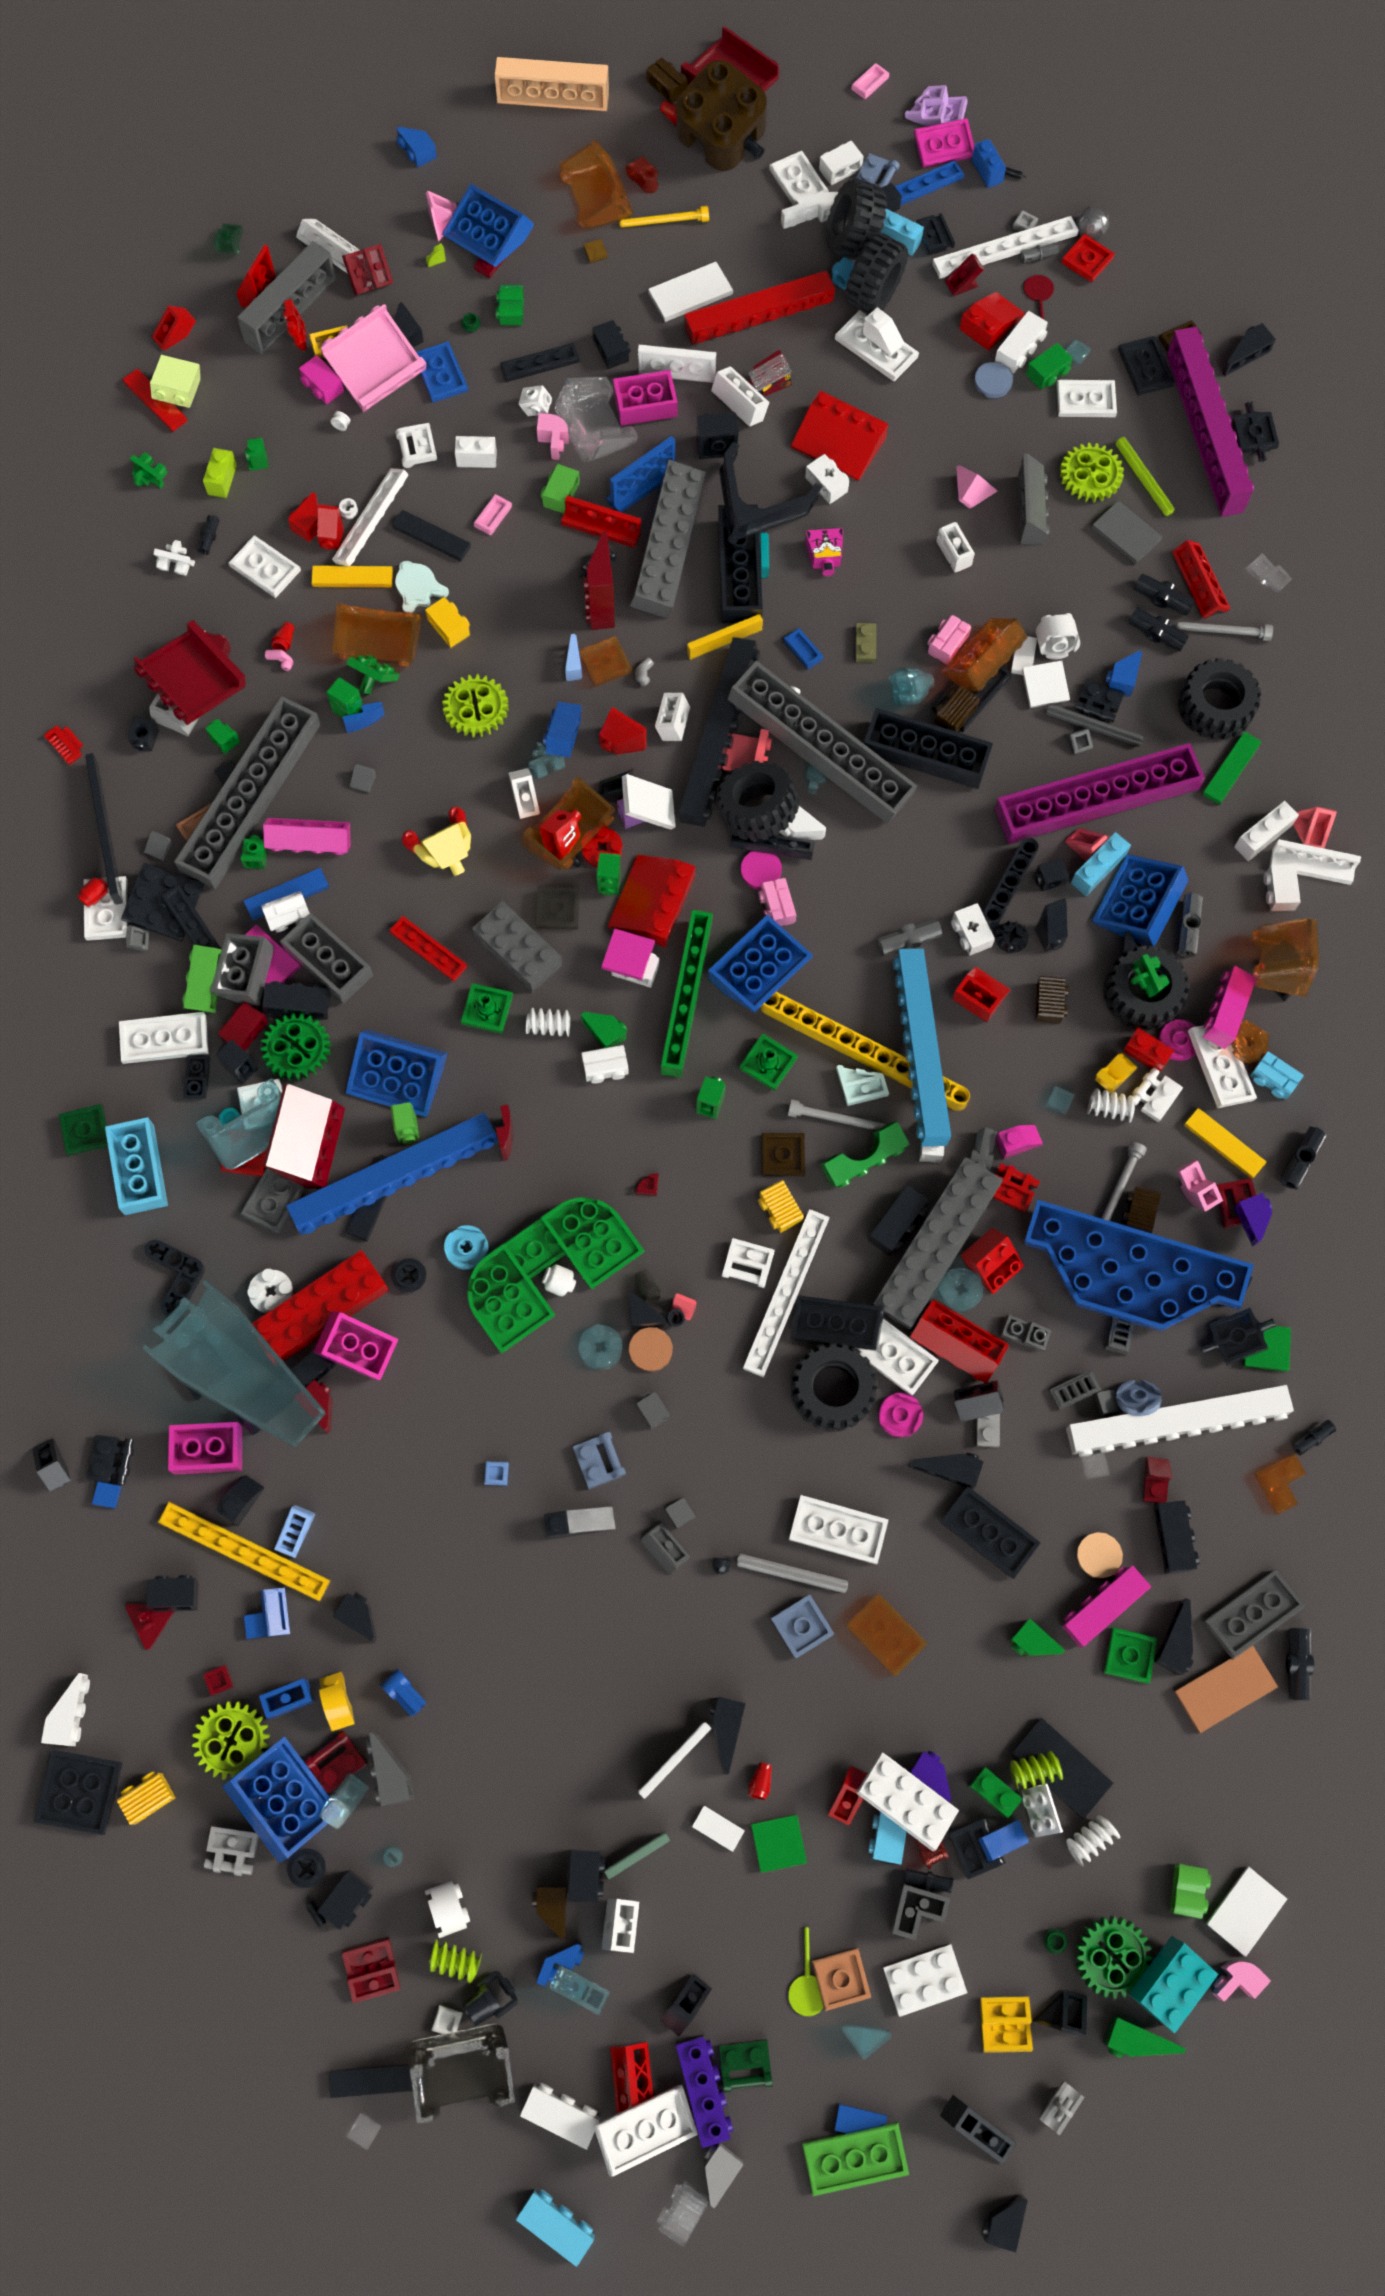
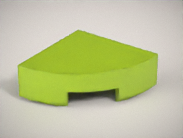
M442 243L433 248L434 251L427 255L426 264L428 267L446 261Z

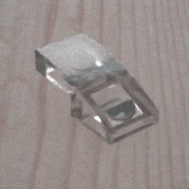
M1263 553L1246 568L1260 582L1277 593L1292 580L1280 565L1275 567Z

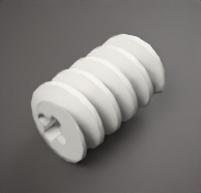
M531 1008L527 1014L526 1034H529L532 1028L533 1034L536 1035L540 1029L542 1035H546L549 1029L551 1036H554L557 1030L559 1036H562L564 1031H566L569 1037L570 1016L568 1010H565L563 1016H561L559 1009L556 1010L555 1015H552L551 1009H548L547 1013L544 1014L543 1009L540 1008L538 1014H535L534 1008Z
M1096 1088L1090 1097L1087 1113L1089 1114L1094 1109L1095 1116H1098L1099 1112L1103 1111V1117L1106 1118L1110 1112L1112 1119H1115L1117 1114H1120V1121H1123L1125 1116H1128V1121L1131 1123L1135 1110L1134 1097L1129 1095L1126 1099L1125 1094H1120L1117 1099L1116 1092H1112L1109 1096L1107 1090H1104L1100 1095V1090Z
M1100 1815L1096 1816L1097 1823L1094 1821L1088 1823L1089 1829L1084 1826L1081 1828L1082 1835L1077 1832L1074 1833L1075 1841L1071 1838L1066 1840L1070 1853L1082 1867L1084 1865L1081 1859L1084 1858L1088 1862L1091 1861L1090 1852L1095 1856L1099 1855L1097 1847L1106 1850L1104 1841L1111 1845L1113 1844L1112 1835L1120 1839V1835L1109 1820Z

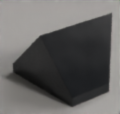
M634 768L601 780L597 800L617 803L618 800L623 799L622 776L626 774L633 776Z
M1064 1989L1063 1993L1032 2021L1085 2038L1087 1996Z

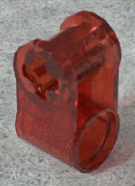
M640 156L626 166L629 178L640 186L644 192L654 193L658 190L659 186L656 180L658 170L644 156Z
M914 1838L920 1856L928 1870L932 1868V1865L942 1860H949L942 1841L935 1851H931Z

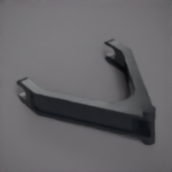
M733 441L725 452L724 462L719 470L729 534L728 542L736 544L738 539L807 516L819 498L818 494L823 486L815 483L807 495L764 509L749 506L738 495L733 463L737 458L735 453L741 445Z

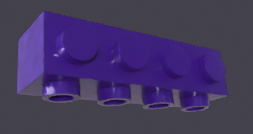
M704 2035L677 2042L676 2047L702 2148L731 2140L729 2132L734 2130L730 2116L725 2117L722 2108L727 2106L723 2090L718 2091L716 2081L720 2080L717 2065H711L709 2056L714 2055L710 2039L705 2041Z

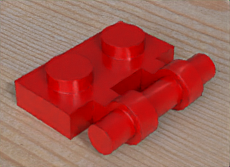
M292 299L285 300L283 314L287 322V331L294 338L293 341L296 347L301 351H305L307 349L305 323Z
M1000 1163L997 1171L1005 1175L1004 1178L1000 1177L1003 1181L993 1199L1026 1213L1035 1192L1028 1189V1186L1037 1189L1040 1181L1033 1178V1175L1029 1173L1024 1174L1015 1170V1167L1012 1165L1006 1166ZM1012 1177L1023 1183L1020 1186L1014 1182H1011L1010 1178Z

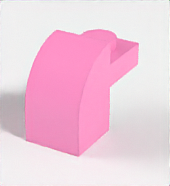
M539 413L537 424L538 442L551 443V459L559 460L560 452H564V444H569L567 424L557 415Z
M1193 1159L1176 1170L1182 1182L1180 1188L1183 1194L1197 1209L1206 1212L1223 1201L1216 1183L1205 1178L1197 1160Z
M1233 1960L1221 1966L1227 1976H1221L1214 1983L1215 1989L1211 1993L1218 2000L1225 2002L1239 1986L1248 1997L1255 1999L1271 1980L1255 1965L1240 1960Z

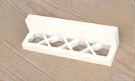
M302 219L296 238L306 245L314 241L329 251L333 264L347 273L342 256L359 251V249L318 220Z
M1279 839L1272 849L1270 866L1296 864L1297 874L1351 885L1354 880L1355 868L1360 863L1361 856Z

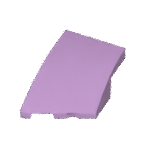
M946 85L928 86L915 101V106L910 111L907 110L905 112V118L925 126L964 119L968 103L967 97H948Z

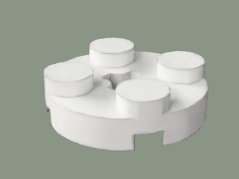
M265 1269L252 1279L247 1293L252 1305L258 1311L267 1314L293 1296L292 1282L283 1272ZM268 1287H276L274 1290L276 1295H269L267 1297L266 1289Z

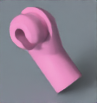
M283 650L265 651V658L267 660H279L283 670H291L293 659Z

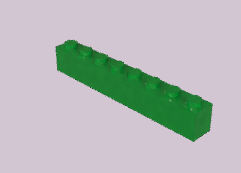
M692 910L661 1063L662 1075L682 1078L711 933L713 913Z

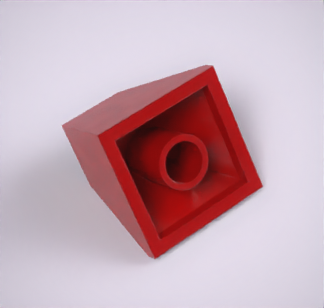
M612 707L599 733V744L602 749L607 752L611 751L615 755L644 751L647 748L646 728Z

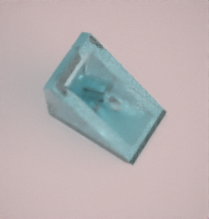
M841 2024V2030L864 2060L891 2038L890 2030Z

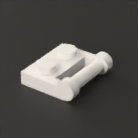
M429 423L403 427L395 431L396 438L400 442L403 467L410 468L414 464L437 460ZM409 436L413 438L416 452L414 455H410L407 443V437Z
M733 1238L722 1277L729 1278L730 1276L758 1284V1287L764 1288L775 1250ZM737 1263L762 1270L761 1276L731 1268L732 1264Z

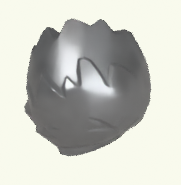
M1095 206L1085 208L1075 223L1080 237L1086 234L1094 240L1101 238L1109 228V214Z

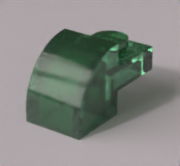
M223 223L222 229L217 230L214 239L217 252L238 254L240 252L239 242L243 233L242 225Z

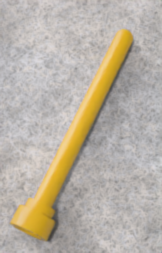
M700 206V209H697V211L622 219L619 225L620 227H632L693 219L703 223L709 222L708 206Z

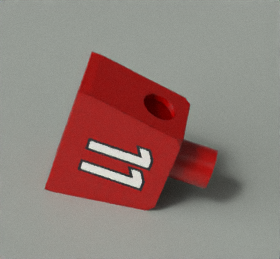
M573 809L570 813L557 810L539 826L547 856L564 861L580 838L578 822L582 816L577 810Z

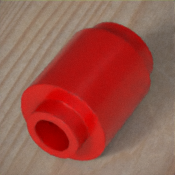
M93 877L79 890L80 893L77 897L86 907L95 906L109 893L107 890L108 884L101 877L98 879Z

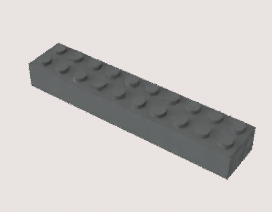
M755 661L732 687L728 697L731 703L763 728L769 730L772 735L885 823L889 824L918 787L758 661Z
M281 696L174 861L180 873L216 890L241 851L244 838H249L321 724L316 712Z

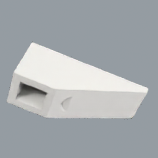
M78 1673L46 1717L41 1743L76 1746V1742L81 1737L80 1718H83L86 1705L83 1703L84 1695L88 1693L90 1687V1680L87 1674Z

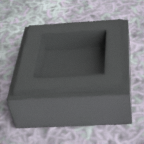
M131 925L128 926L125 947L146 952L148 950L150 931Z

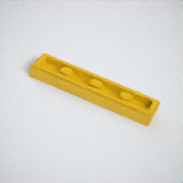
M313 566L312 569L313 587L392 588V566Z
M758 614L689 642L687 644L689 659L691 660L730 644L733 637L745 638L762 631L763 619L761 615Z
M1199 1108L1184 1124L1185 1127L1252 1179L1266 1164L1263 1158Z

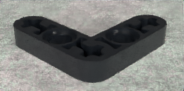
M151 1240L145 1246L146 1255L152 1261L178 1273L161 1304V1311L165 1316L171 1319L177 1318L183 1312L203 1277L205 1267L198 1259L160 1240ZM152 1247H158L163 1253H165V1256L163 1257L159 1253H155L153 1255V1252L151 1251ZM174 1254L180 1255V1262L177 1265H170V1257ZM187 1263L194 1267L197 1264L199 1271L191 1274V1271L184 1265ZM181 1283L189 1285L188 1291L184 1294L177 1292V1287ZM175 1294L178 1298L183 1300L180 1302L177 1299V1301L175 1302L176 1299L172 1296ZM175 1302L176 1311L171 1310L169 1313L167 1306L173 1305Z

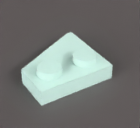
M842 1065L836 1066L847 1106L889 1095L882 1073H869L862 1069L856 1068V1070L843 1068Z

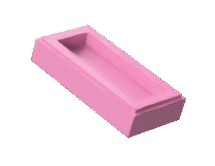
M875 63L852 84L851 90L866 99L889 78V72Z
M495 494L475 520L474 527L491 536L512 508V503Z

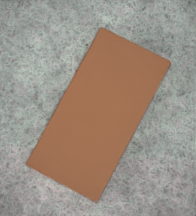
M1252 1646L1236 1659H1228L1175 1690L1174 1693L1197 1732L1202 1733L1278 1688L1254 1646Z

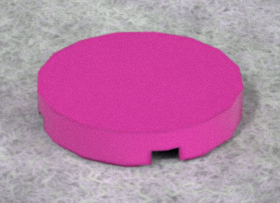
M752 851L744 857L741 863L742 879L749 887L756 890H761V884L764 882L780 879L782 874L781 862L775 854Z
M1177 1019L1165 1024L1160 1031L1158 1040L1163 1042L1165 1046L1168 1045L1175 1050L1170 1059L1184 1061L1195 1056L1196 1052L1188 1030L1196 1026L1191 1022Z
M900 1392L888 1396L879 1407L878 1418L881 1427L893 1437L903 1438L911 1436L922 1424L923 1411L919 1405L920 1403L916 1398L906 1393Z

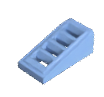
M571 634L565 667L566 681L581 680L582 678L577 637L575 634Z
M297 1505L292 1506L274 1550L296 1558L315 1513ZM296 1514L306 1518L305 1522L295 1518ZM293 1523L302 1527V1530L300 1531L296 1528L291 1527V1524ZM290 1532L299 1537L298 1539H294L290 1536H287V1533ZM284 1540L294 1544V1549L284 1545Z

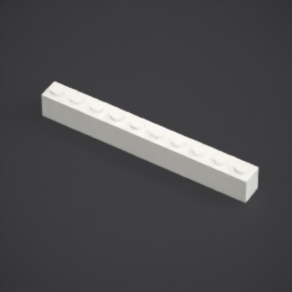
M1284 1385L1159 1408L1156 1412L1146 1416L1125 1414L1071 1424L1066 1428L1072 1455L1079 1453V1457L1092 1455V1451L1101 1450V1453L1114 1451L1116 1446H1122L1123 1449L1135 1447L1136 1443L1143 1441L1145 1445L1157 1443V1439L1165 1437L1166 1441L1179 1439V1435L1188 1434V1437L1200 1435L1203 1430H1209L1210 1433L1222 1431V1427L1231 1426V1429L1244 1427V1423L1252 1422L1253 1425L1262 1424L1268 1418H1274V1421L1284 1420L1294 1410L1288 1387Z

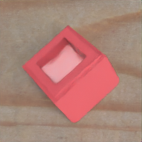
M677 1293L671 1310L679 1309L684 1313L686 1320H691L697 1302Z

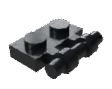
M1086 679L1079 698L1080 701L1086 702V704L1078 702L1075 709L1082 711L1084 715L1088 716L1090 714L1099 717L1101 721L1114 722L1116 715L1109 713V711L1118 712L1124 692ZM1092 705L1103 708V710L1092 707Z
M96 1435L87 1480L111 1483L113 1475H118L116 1484L125 1485L126 1478L130 1475L131 1469L128 1468L130 1458L134 1455V1440L125 1438L124 1447H119L120 1438ZM117 1455H122L120 1466L115 1467Z

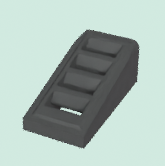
M1112 1317L1105 1350L1126 1356L1129 1353L1135 1324ZM1117 1323L1128 1326V1329L1121 1328L1116 1325ZM1115 1331L1125 1333L1126 1337L1115 1334ZM1118 1339L1124 1341V1345L1113 1342V1340Z
M1090 1370L1049 1391L1058 1410H1061L1101 1391V1387L1093 1371ZM1085 1379H1087L1092 1390L1089 1391L1084 1381ZM1076 1383H1079L1083 1391V1394H1080L1076 1386ZM1069 1386L1071 1387L1075 1395V1398L1073 1399L1067 1389V1387ZM1060 1390L1063 1391L1067 1402H1063L1059 1393Z

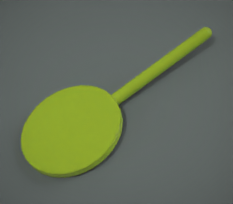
M805 1927V1975L793 1981L789 1988L788 1996L792 2008L798 2014L813 2016L818 2014L824 2007L816 1977L810 1975L809 1928Z

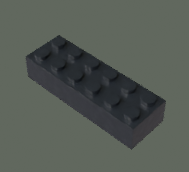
M758 504L749 505L758 508ZM718 505L722 623L741 622L758 614L762 617L759 532L738 539L736 544L729 543L727 540L729 534L724 505Z
M876 708L864 740V745L887 762L975 789H979L993 746L991 742Z

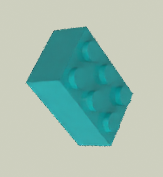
M1171 1936L1129 1992V1995L1161 2025L1176 2033L1218 1974L1185 1943Z

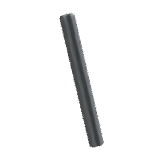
M1049 704L1046 714L1089 728V730L1138 747L1141 746L1143 736L1053 704Z

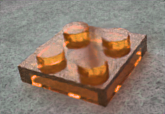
M616 636L579 650L580 657L595 687L632 673V668Z

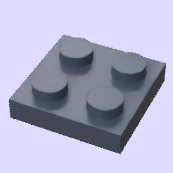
M810 1594L771 1618V1621L795 1659L834 1635V1632Z

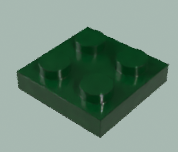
M102 1104L59 1114L65 1151L68 1157L108 1147L105 1130L107 1123Z

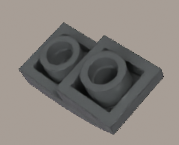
M1009 1314L1005 1317L999 1336L1034 1349L1045 1351L1051 1330L1034 1322L1028 1323Z

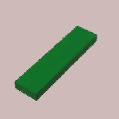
M1244 731L1202 795L1220 805L1262 741Z

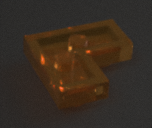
M1296 1454L1254 1474L1276 1515L1298 1505L1288 1483L1304 1476L1306 1472Z

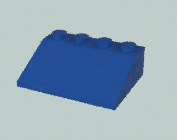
M470 184L442 235L496 267L526 240L534 223L521 212L475 185Z
M1127 854L1092 922L1121 937H1124L1125 933L1129 931L1136 944L1155 947L1189 881L1184 867Z
M766 915L708 970L709 981L722 993L755 1013L813 957V954L769 915Z
M366 1029L359 1034L345 1094L389 1107L410 1102L415 1114L428 1117L448 1053Z
M285 1736L222 1785L223 1789L278 1863L289 1858L341 1813Z

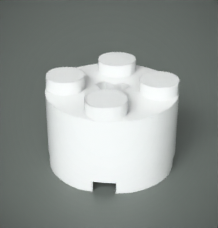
M1072 614L1046 615L1041 618V623L1036 628V636L1042 655H1046L1048 659H1062L1068 656V652L1072 650L1075 652L1079 648L1080 638Z
M451 1880L425 1890V1894H431L432 1897L431 1900H428L435 1926L442 1929V1932L438 1933L439 1938L467 1928L466 1923L470 1922L466 1907L461 1908L458 1899L463 1898L458 1883L454 1885Z

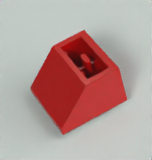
M975 967L957 987L952 1000L987 1023L1011 989L978 967Z
M994 1228L987 1231L961 1255L969 1271L992 1294L997 1292L1024 1267L1009 1237Z

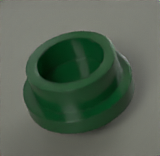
M467 313L461 320L462 328L467 332H475L480 328V319L474 313Z
M1059 1929L1048 1930L1043 1938L1044 1947L1052 1954L1064 1952L1068 1944L1066 1935Z

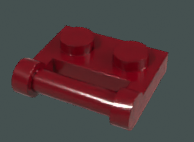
M1252 1178L1216 1185L1223 1199L1219 1206L1223 1217L1222 1225L1224 1229L1242 1225L1238 1215L1237 1218H1232L1225 1191L1231 1192L1234 1206H1236L1240 1201L1256 1196Z
M343 1730L338 1732L335 1739L313 1756L309 1755L304 1759L328 1794L367 1765V1762ZM344 1744L347 1750L320 1769L317 1764Z

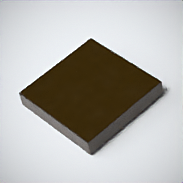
M805 1133L761 1134L762 1176H805Z

